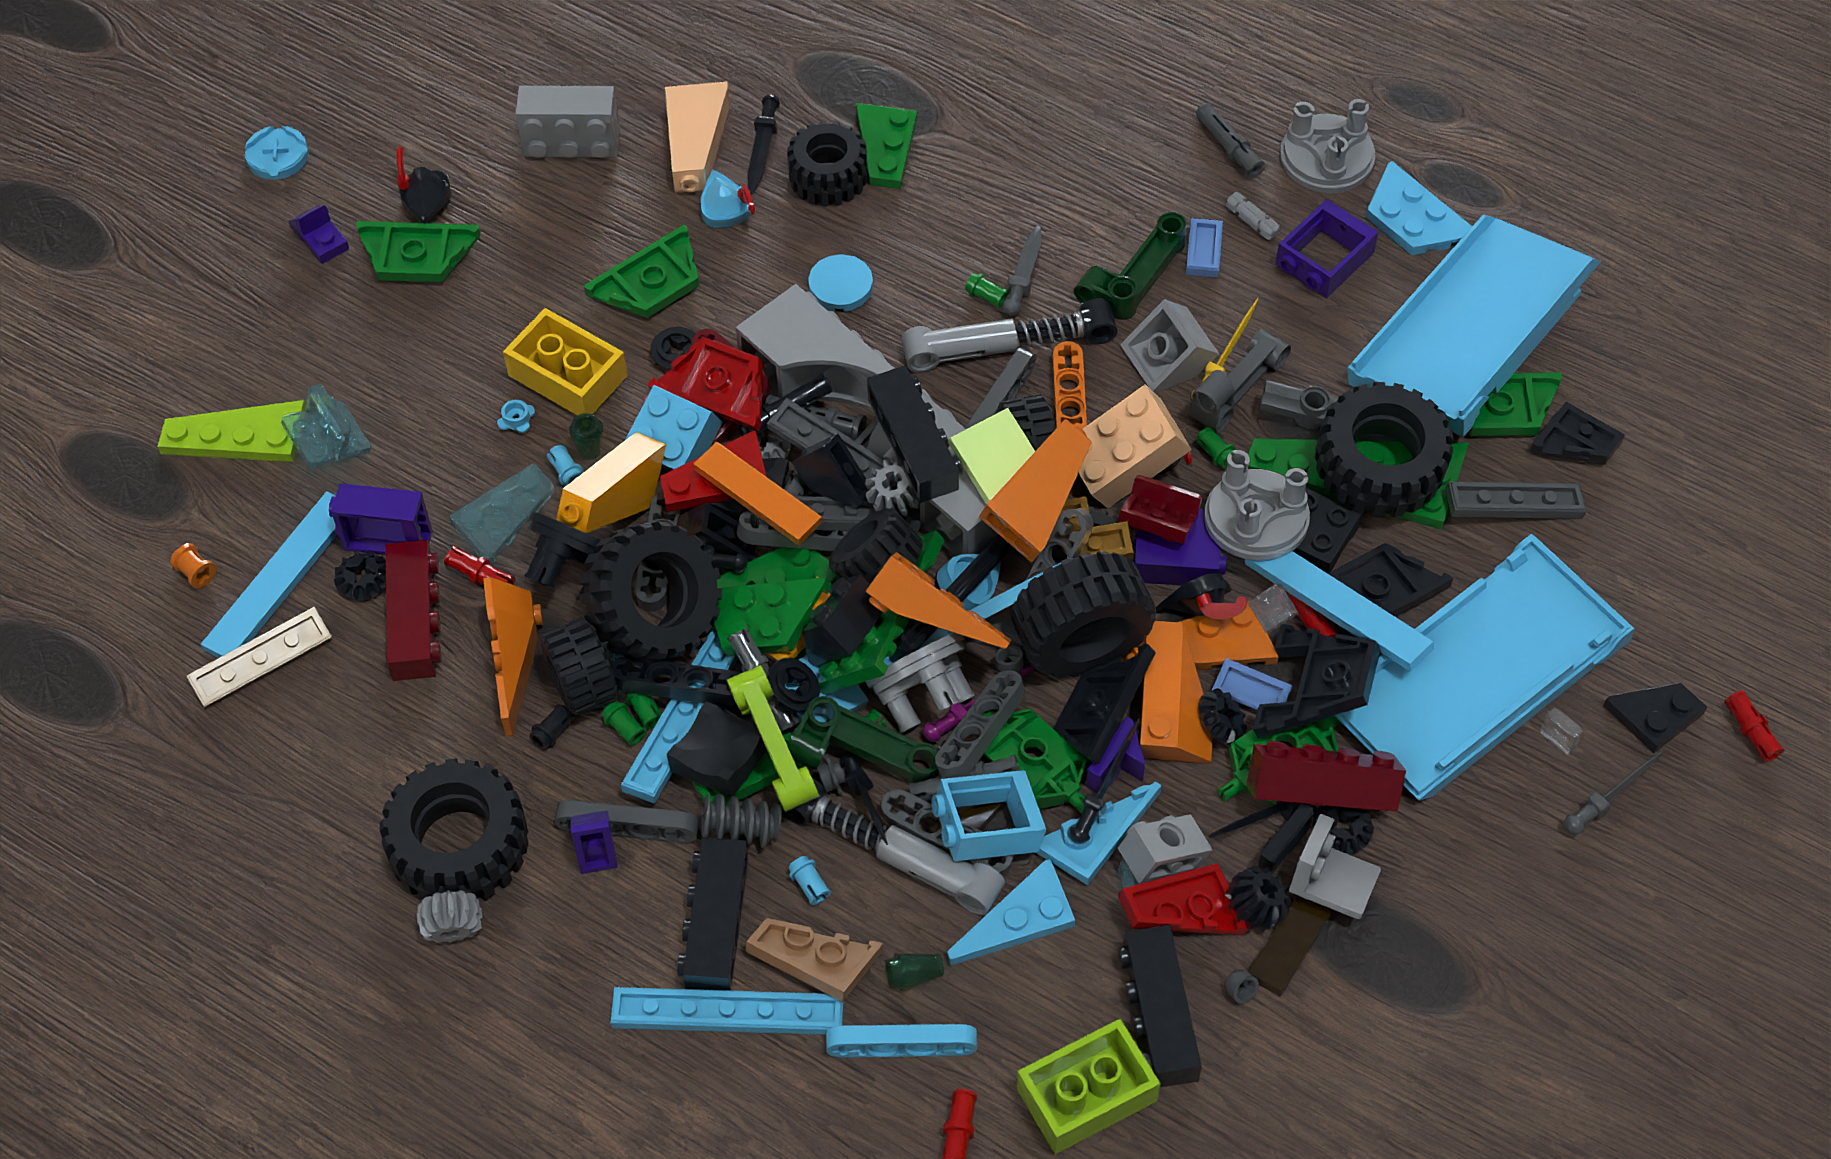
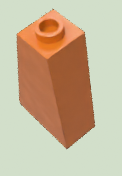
M1065 419L988 502L979 515L986 524L1031 563L1045 548L1092 441L1087 438L1085 431L1078 425L1071 424Z

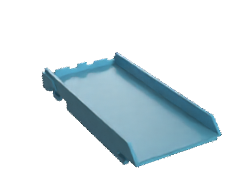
M1482 215L1348 366V385L1356 387L1367 384L1368 387H1372L1374 382H1385L1386 386H1393L1394 383L1402 384L1404 389L1412 391L1414 388L1423 393V399L1426 401L1431 399L1438 406V414L1441 412L1445 414L1449 422L1447 428L1464 437L1473 426L1476 417L1479 415L1480 408L1488 400L1490 392L1492 391L1497 394L1581 295L1579 287L1601 261L1495 217Z
M1530 534L1515 547L1512 554L1494 568L1495 572L1486 579L1481 577L1415 628L1416 631L1434 641V649L1411 671H1408L1384 654L1380 655L1368 705L1334 715L1372 754L1375 751H1384L1395 755L1406 770L1403 785L1418 801L1437 794L1597 665L1605 662L1631 641L1634 627L1533 534Z

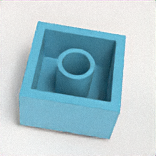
M653 385L626 439L639 432L666 444L661 468L672 471L702 456L710 448L723 422L713 412Z

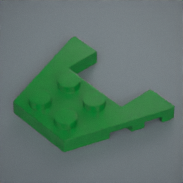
M779 547L748 562L747 568L743 572L736 573L735 569L721 575V579H717V587L814 579L816 577H826L833 585L839 578L829 568V560L814 549ZM806 647L794 659L799 660L807 656Z

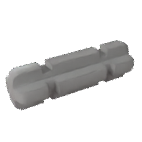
M1234 192L1229 196L1226 206L1235 214L1239 212L1238 216L1256 231L1261 230L1260 234L1264 238L1272 240L1279 234L1280 225L1271 218L1268 220L1269 216L1252 202H1245L1247 198L1241 193Z

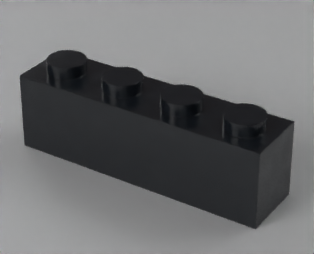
M905 365L868 377V400L919 503L959 490V475L963 474L960 460L956 454L951 455L948 449V438L944 429L937 428L935 413L929 402L924 403L921 397L922 389L916 376L911 377Z
M702 837L700 851H694L692 873H696L697 877L696 884L689 885L687 906L692 907L691 919H684L682 940L687 942L686 954H679L677 975L683 977L685 989L732 991L749 861L747 841Z
M1170 925L1125 931L1123 946H1118V956L1121 969H1128L1130 981L1125 982L1128 1003H1135L1137 1016H1133V1028L1136 1039H1143L1145 1052L1141 1053L1161 1083L1160 1087L1199 1082L1202 1065Z

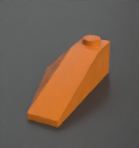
M898 552L889 558L866 590L871 595L869 602L884 613H887L890 609L896 614L1004 649L1011 642V639L972 610L969 612L963 608L964 604L952 593L942 588L940 590L935 588V580Z
M489 577L483 579L487 616L493 641H491L496 671H499V673L495 674L500 715L505 735L512 736L539 640L537 625H543L541 604L534 605L531 591Z
M1155 621L1149 635H1146V644H1149L1156 654L1143 677L1139 737L1144 759L1211 764L1213 736L1207 731L1200 717L1199 701L1203 695V690L1184 625L1177 622Z

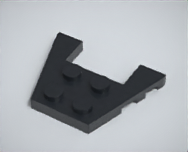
M1281 625L1275 645L1279 658L1307 655L1294 702L1259 704L1253 725V731L1257 738L1268 737L1368 705L1380 655V649L1376 641L1336 634L1334 638L1323 636L1319 630L1307 628L1305 632L1295 630L1293 625Z

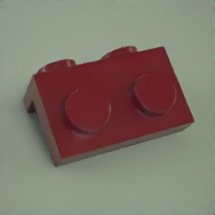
M1137 475L1134 479L1131 495L1120 510L1118 522L1127 521L1128 526L1133 530L1147 531L1161 536L1166 541L1184 544L1196 525L1202 496L1142 475Z

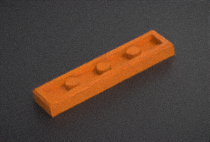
M717 441L693 463L694 470L798 546L822 524V516Z

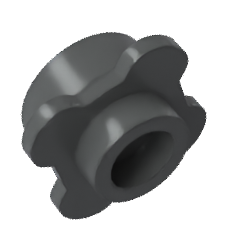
M826 754L827 762L821 763L818 766L824 788L827 792L837 789L839 795H842L840 784L846 782L839 761L832 763L829 754Z

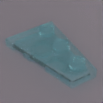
M533 463L449 516L450 522L478 556L488 559L490 565H493L497 560L496 555L505 545L509 546L516 538L515 533L526 521H530L528 518L531 512H538L555 493L554 484Z

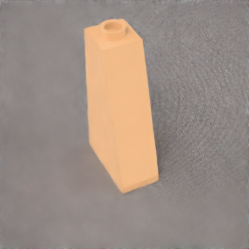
M727 82L665 87L675 193L704 190L707 179L712 172L730 108Z

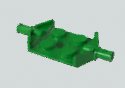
M1032 709L1013 712L979 760H982L984 755L991 762L1016 755L1018 759L1016 764L1020 766L1021 771L1025 770L1039 809L1062 805L1067 802L1068 804L1071 803L1080 813H1083L1085 809L1083 803L1085 796L1080 793V783L1086 769L1087 759ZM987 710L981 716L988 717L994 714ZM1029 747L1039 748L1043 755L1031 757L1024 750Z
M1331 716L1264 738H1257L1253 729L1230 744L1229 756L1234 775L1231 781L1217 789L1219 797H1223L1222 800L1227 802L1241 791L1251 794L1246 783L1254 744L1266 745L1269 741H1287L1294 748H1302L1303 745L1310 744L1319 746L1327 751H1338L1333 730L1341 722L1335 716ZM1266 800L1273 804L1277 803V801Z

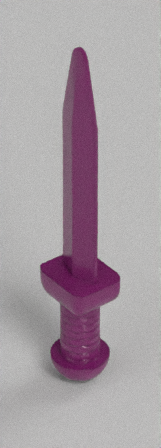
M1030 666L1018 673L1023 678L1028 673H1030L1034 669V667ZM977 699L964 707L958 702L949 707V713L933 724L931 722L926 723L923 728L924 737L930 742L940 741L942 734L958 726Z

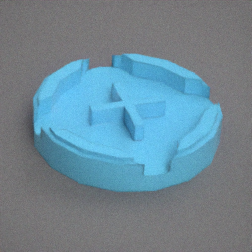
M272 126L254 133L245 146L246 152L244 155L248 168L254 175L270 180L288 178L299 172L306 164L309 156L306 140L298 130L289 126H281L282 129H274Z
M844 254L828 256L818 261L811 269L808 278L809 291L826 310L835 311L836 308L843 309V311H852L862 306L870 298L873 286L872 272L864 261L855 256Z

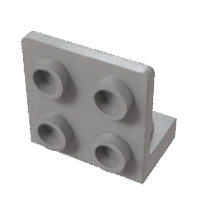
M1320 814L1299 859L1289 892L1353 918L1361 919L1381 868L1333 849L1336 836L1330 834L1334 819Z

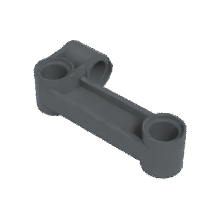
M1260 329L1248 346V354L1228 376L1224 371L1214 370L1193 392L1189 416L1204 426L1211 427L1215 433H1221L1233 416L1234 406L1270 367L1274 370L1282 367L1291 352L1292 346L1267 330Z

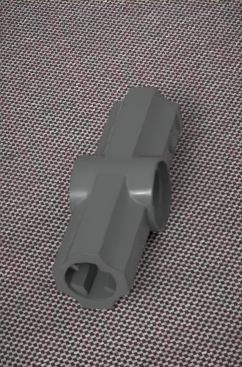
M1267 380L1259 410L1294 418L1301 427L1315 429L1320 425L1322 426L1328 408L1332 403L1337 402L1338 398L1330 397L1329 393L1319 386H1309L1303 390Z

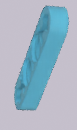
M965 1024L836 1026L828 1029L826 1032V1052L834 1057L966 1056L977 1051V1030L973 1026Z

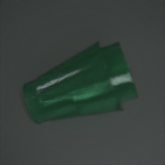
M580 414L573 419L569 433L581 456L586 460H594L601 453L603 424L592 414Z
M895 953L893 958H887L885 961L887 981L891 989L899 988L900 991H904L936 979V977H941L944 975L942 957L940 954Z

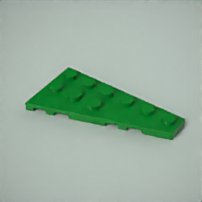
M1254 438L1248 453L1250 457L1248 469L1268 470L1285 477L1290 469L1300 468L1307 473V489L1333 499L1337 497L1335 492L1330 494L1324 487L1325 478L1321 479L1318 476L1316 470L1317 461L1315 460L1317 440ZM1354 440L1358 450L1365 457L1376 463L1394 466L1413 460L1409 450L1399 441ZM1452 443V458L1441 487L1437 489L1435 497L1429 503H1423L1422 508L1415 512L1409 513L1406 509L1404 516H1399V518L1442 530L1449 509L1445 487L1449 481L1457 482L1469 443Z
M936 530L924 535L918 534L924 544L922 552L914 565L924 572L935 563L944 542V538ZM890 609L887 613L883 612L852 656L824 663L819 669L821 675L818 678L820 693L826 695L885 675L888 666L884 663V659L887 656L894 655L897 645L893 640L904 632L910 618L896 614Z

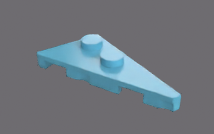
M1157 782L1151 785H1143L1131 791V796L1114 804L1111 801L1107 802V809L1101 817L1097 816L1088 834L1090 840L1087 843L1076 844L1071 840L1069 835L1070 828H1075L1080 818L1071 819L1062 823L1061 829L1044 836L1039 852L1035 853L1046 860L1051 859L1054 865L1088 886L1127 836V830L1140 820L1159 796L1161 785Z
M1051 859L1045 860L947 951L950 966L1075 927V918Z

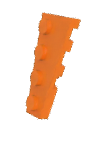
M1251 600L1247 601L1245 610L1234 617L1213 619L1208 616H1196L1177 622L1184 625L1197 671L1210 670L1212 666L1223 665L1226 658L1245 666L1252 662H1264L1265 665L1278 663L1279 656ZM1146 635L1144 636V641L1139 646L1146 644ZM1135 646L1131 649V653L1124 657L1125 661L1138 654V647Z

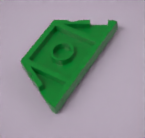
M356 221L358 234L378 280L443 282L481 236L479 225Z
M683 224L583 285L585 295L648 318L700 286L687 226Z
M1562 372L1514 373L1497 394L1492 391L1490 392L1488 400L1480 408L1479 415L1467 433L1470 436L1538 435L1560 385Z
M824 577L718 588L722 589V600H717L716 607L720 608L718 619L713 620L723 651L729 656H737L727 638L744 628H748L761 653L793 651L801 638L802 630L811 621L809 616L813 611V606L822 592L829 593L828 591L832 584Z

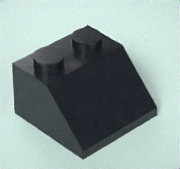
M861 574L847 579L844 577L838 579L830 587L828 592L831 595L825 603L818 605L809 616L811 621L804 629L803 635L808 662L812 666L852 656L883 612L869 602L871 595L866 590L870 584Z

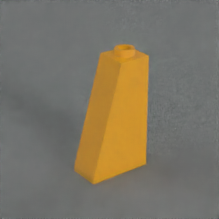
M639 432L634 433L563 488L556 520L584 533H588L649 509L656 493L666 444Z

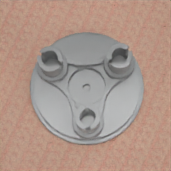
M1361 99L1352 100L1348 106L1347 118L1335 114L1313 115L1314 107L1308 102H1299L1295 105L1293 121L1289 124L1288 132L1282 140L1280 149L1282 167L1294 182L1315 192L1341 193L1358 187L1370 176L1375 162V148L1367 133L1368 125L1366 118L1369 105H1365L1366 101Z
M1241 450L1232 451L1233 456L1230 453L1227 456V469L1222 475V480L1213 488L1206 501L1204 520L1209 535L1222 549L1240 558L1262 561L1287 555L1302 543L1309 528L1310 511L1307 503L1308 495L1306 493L1307 473L1300 468H1293L1287 471L1284 477L1268 470L1248 469L1250 463L1249 455Z
M952 633L888 665L885 675L865 681L868 688H873L875 694L879 696L883 706H888L900 729V733L921 723L906 696L909 693L908 689L920 683L926 684L939 712L975 696L960 669L963 665L957 655L966 649L963 643L964 635Z

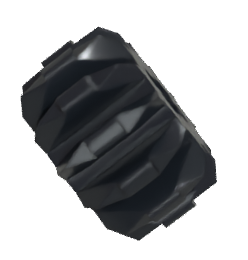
M1253 865L1242 872H1238L1232 878V881L1229 883L1230 887L1225 893L1227 899L1231 901L1228 909L1235 911L1238 915L1237 921L1244 920L1249 930L1257 928L1263 932L1274 925H1278L1285 919L1289 906L1292 903L1291 899L1286 895L1289 888L1282 886L1279 882L1280 876H1272L1268 867L1260 869L1257 865Z

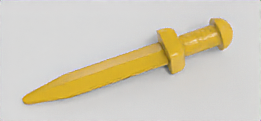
M1258 298L1242 319L1216 364L1211 361L1208 362L1205 368V377L1201 384L1214 370L1225 372L1222 366L1248 324L1259 301Z

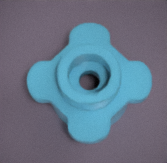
M521 400L508 401L501 409L502 418L497 421L498 427L501 430L512 429L519 433L527 432L530 429V418L535 415L534 407L526 405Z

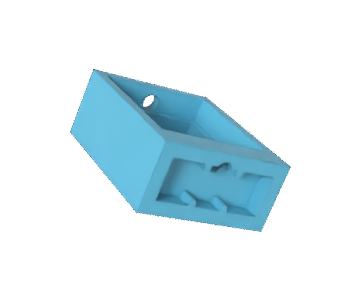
M1025 770L941 779L936 795L932 796V811L934 816L940 819L942 841L945 847H949L954 862L1039 852L1046 827ZM998 802L1007 803L1015 828L964 833L956 807Z

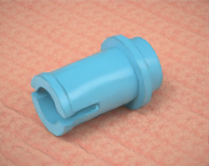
M554 446L549 450L551 453H547L546 458L559 474L558 480L562 485L567 486L584 473L582 466L573 461L565 446Z
M801 856L789 865V877L791 880L797 881L808 898L810 905L814 906L825 901L822 895L824 894L828 898L831 895V890L827 888L815 869V860H809L807 856Z

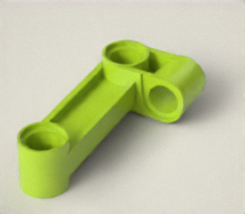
M761 665L727 679L730 691L742 715L751 713L779 778L773 780L772 784L784 811L786 812L819 797L807 767L797 769L767 702L772 699L774 694Z

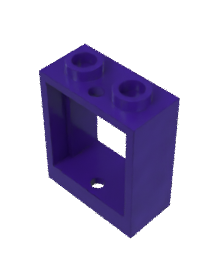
M1326 199L1279 243L1276 265L1285 273L1291 274L1306 284L1312 291H1316L1327 298L1374 254L1378 232ZM1321 231L1352 251L1330 272L1300 253Z
M340 483L336 497L332 496L330 499L329 516L334 519L336 525L335 533L336 536L340 537L344 551L367 553L371 550L374 554L386 555L385 544L428 540V543H430L433 530L422 492Z

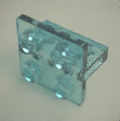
M322 384L308 387L306 410L282 416L281 424L310 468L367 453L371 450L370 442L344 402H336L333 396L327 394Z

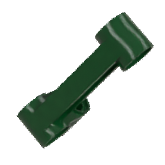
M1176 212L1162 214L1158 218L1157 226L1120 274L1110 272L1098 266H1091L1074 287L1073 292L1077 300L1083 304L1095 298L1106 299L1110 302L1115 319L1127 320L1132 318L1137 311L1139 303L1175 255L1184 250L1186 240V219L1184 216Z
M819 696L811 701L787 745L794 761L813 770L818 769L828 745L832 743L903 776L910 784L932 779L937 771L935 757L938 750L928 743H918L838 705L834 699L827 696ZM814 714H825L830 721L826 723L819 722L815 719ZM913 760H923L927 763L929 769H919L915 766Z

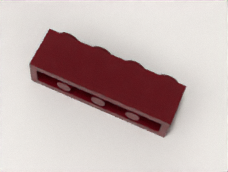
M428 540L385 544L387 664L393 681L436 677V663L442 661L440 642H435V633L441 632L439 612H434V603H440L438 582H434L433 574L439 573L437 553H431Z
M1269 741L1266 745L1254 744L1246 786L1253 797L1260 800L1398 812L1406 770L1395 755L1384 751H1375L1373 755L1360 754L1358 751L1350 748L1327 751L1316 745L1306 744L1302 748H1294L1281 742Z

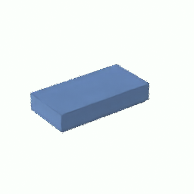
M1191 218L1186 275L1218 278L1223 221Z
M1226 658L1212 690L1219 688L1223 693L1230 692L1233 701L1258 711L1259 704L1287 702L1293 686Z

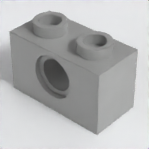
M1191 814L1179 817L1170 815L1160 821L1150 823L1145 821L1138 822L1127 830V836L1118 847L1139 884L1197 869L1213 851Z

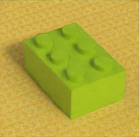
M1118 1019L1018 1070L1016 1089L1056 1155L1157 1102L1161 1083L1121 1019Z

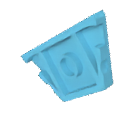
M1393 161L1388 163L1366 214V218L1410 255L1426 253L1429 250L1448 249L1451 247V243L1459 242L1472 227Z

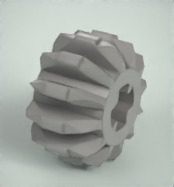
M898 458L893 465H890L888 461L883 459V468L880 470L872 467L871 474L873 478L865 479L866 488L869 490L866 492V497L869 503L874 504L873 507L876 512L885 508H894L906 517L907 507L910 506L918 509L917 497ZM894 486H898L896 490H892Z
M448 890L445 893L436 892L433 896L423 898L422 902L418 905V913L416 914L420 934L423 935L425 940H434L436 943H451L456 940L463 941L466 937L475 936L477 931L481 929V920L483 919L482 908H480L479 900L476 899L475 894L465 893L462 890L457 892Z

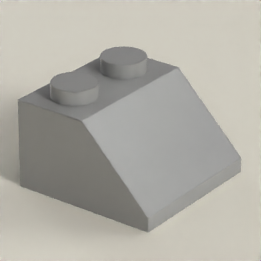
M1165 299L1120 344L1141 377L1154 393L1197 377L1206 368L1208 362H1212L1219 355V352L1188 308Z

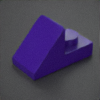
M325 204L315 206L289 220L290 226L321 264L349 250L347 240L331 222Z
M1125 718L1115 732L1100 763H1092L1087 771V788L1096 793L1098 792L1121 745L1134 726L1133 719ZM1136 731L1110 785L1116 780L1120 770L1141 781L1144 778L1145 761Z
M608 811L572 816L571 834L581 874L618 868Z

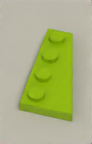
M300 400L165 419L157 447L160 454L293 462L307 407L305 401Z

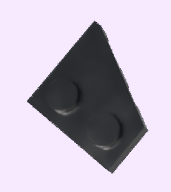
M1565 402L1532 443L1530 451L1534 454L1606 464L1622 444L1625 434L1572 404Z
M1682 683L1612 695L1605 700L1603 705L1653 753L1704 715L1707 706Z

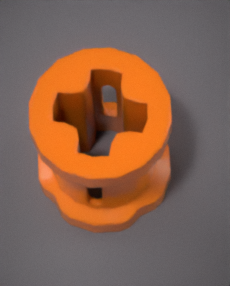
M191 543L184 544L175 550L170 559L172 568L175 571H182L188 577V583L193 588L198 589L208 585L217 572L216 565L210 560H204L199 555L197 547Z

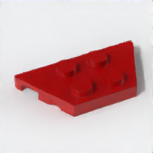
M702 337L690 347L686 354L680 355L670 363L673 367L658 380L653 377L647 384L650 389H652L653 385L658 386L713 412L717 416L757 431L761 427L763 362L757 356Z

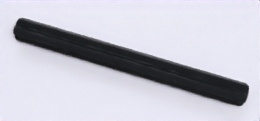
M998 534L951 583L946 591L952 593L963 602L1013 546ZM917 620L901 636V640L898 642L899 648L908 655L917 651L938 627Z

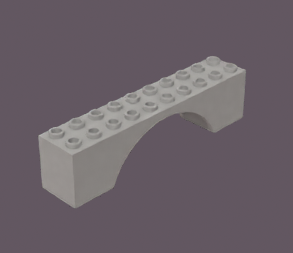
M797 284L790 287L735 327L738 350L760 358L763 362V372L770 383V395L776 397H784L786 394L823 373L829 380L833 392L816 401L843 402L874 412L867 396V378L895 369L886 361L880 351L870 348L858 332L849 330L841 323L839 317L833 311H827L818 303V300L811 292H805ZM922 389L921 397L924 403L929 402L935 413V424L938 429H944L948 440L950 437L966 430L956 421L949 410L940 408L933 402L931 396ZM949 445V448H948V449H949L951 455H955V453L953 452V450L951 449V447H950V445ZM963 466V474L959 475V490L920 503V528L926 534L936 530L944 538L942 548L952 557L962 554H980L998 535L996 531L979 517L986 503Z

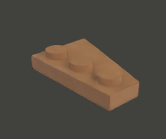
M766 918L747 940L746 952L843 1002L882 954L883 943L870 940L869 945L849 941V935L836 933L835 937L814 933L811 927Z

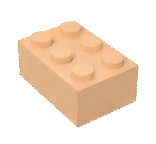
M1145 384L1083 428L1087 438L1092 443L1078 473L1091 495L1105 507L1110 508L1131 493L1134 479L1137 475L1152 478L1192 449L1161 398Z

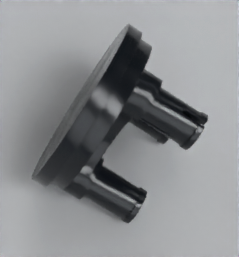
M534 511L531 512L528 518L531 521L528 530L540 536L535 545L538 549L524 576L542 585L546 584L554 588L555 581L565 560L572 559L585 565L589 554L597 553L595 546L601 540ZM584 586L582 587L580 594H584Z

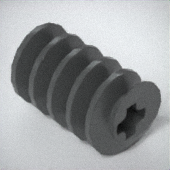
M708 793L705 798L701 819L702 837L707 838L711 830L716 831L717 839H723L726 832L730 833L731 840H738L740 835H745V841H747V846L749 847L755 837H759L761 849H765L770 839L774 840V843L777 841L782 807L780 804L775 803L769 812L767 802L760 801L754 810L753 801L747 798L740 807L738 797L731 796L725 805L722 794H716L712 802H710Z

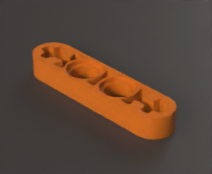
M1061 342L1056 345L1053 351L1055 425L1057 428L1067 419L1071 424H1076L1083 429L1087 426L1083 351L1074 342ZM1065 355H1069L1071 358V368H1065ZM1064 380H1073L1078 386L1068 390L1063 388L1060 383ZM1065 407H1075L1079 410V414L1069 417L1061 411Z

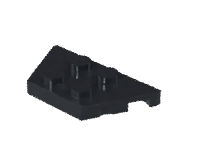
M1387 543L1328 573L1395 617L1451 587L1453 578L1449 574L1444 572L1440 576L1424 568L1425 562L1413 556H1406L1399 549ZM1334 622L1338 634L1356 637Z
M1143 644L1138 647V654L1126 661L1119 655L1102 666H1096L1082 673L1053 729L1074 749L1094 764H1099L1115 732L1118 730L1128 706L1134 699L1135 693L1156 652L1149 644Z

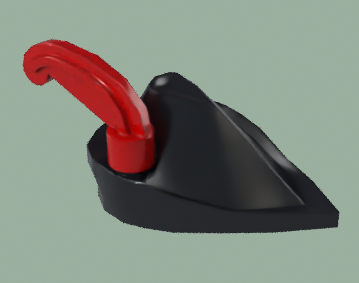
M401 145L397 149L398 176L396 178L404 208L415 219L425 224L448 203L452 195L448 175L442 171H430L426 167H417L413 170L412 174L406 175L404 171L405 150Z
M1212 573L1185 583L1157 605L1155 609L1156 613L1171 609L1196 616L1227 619L1242 613L1247 606V599L1244 596H1239L1236 599V603H1223L1224 595L1232 590L1231 586L1223 578L1222 574Z

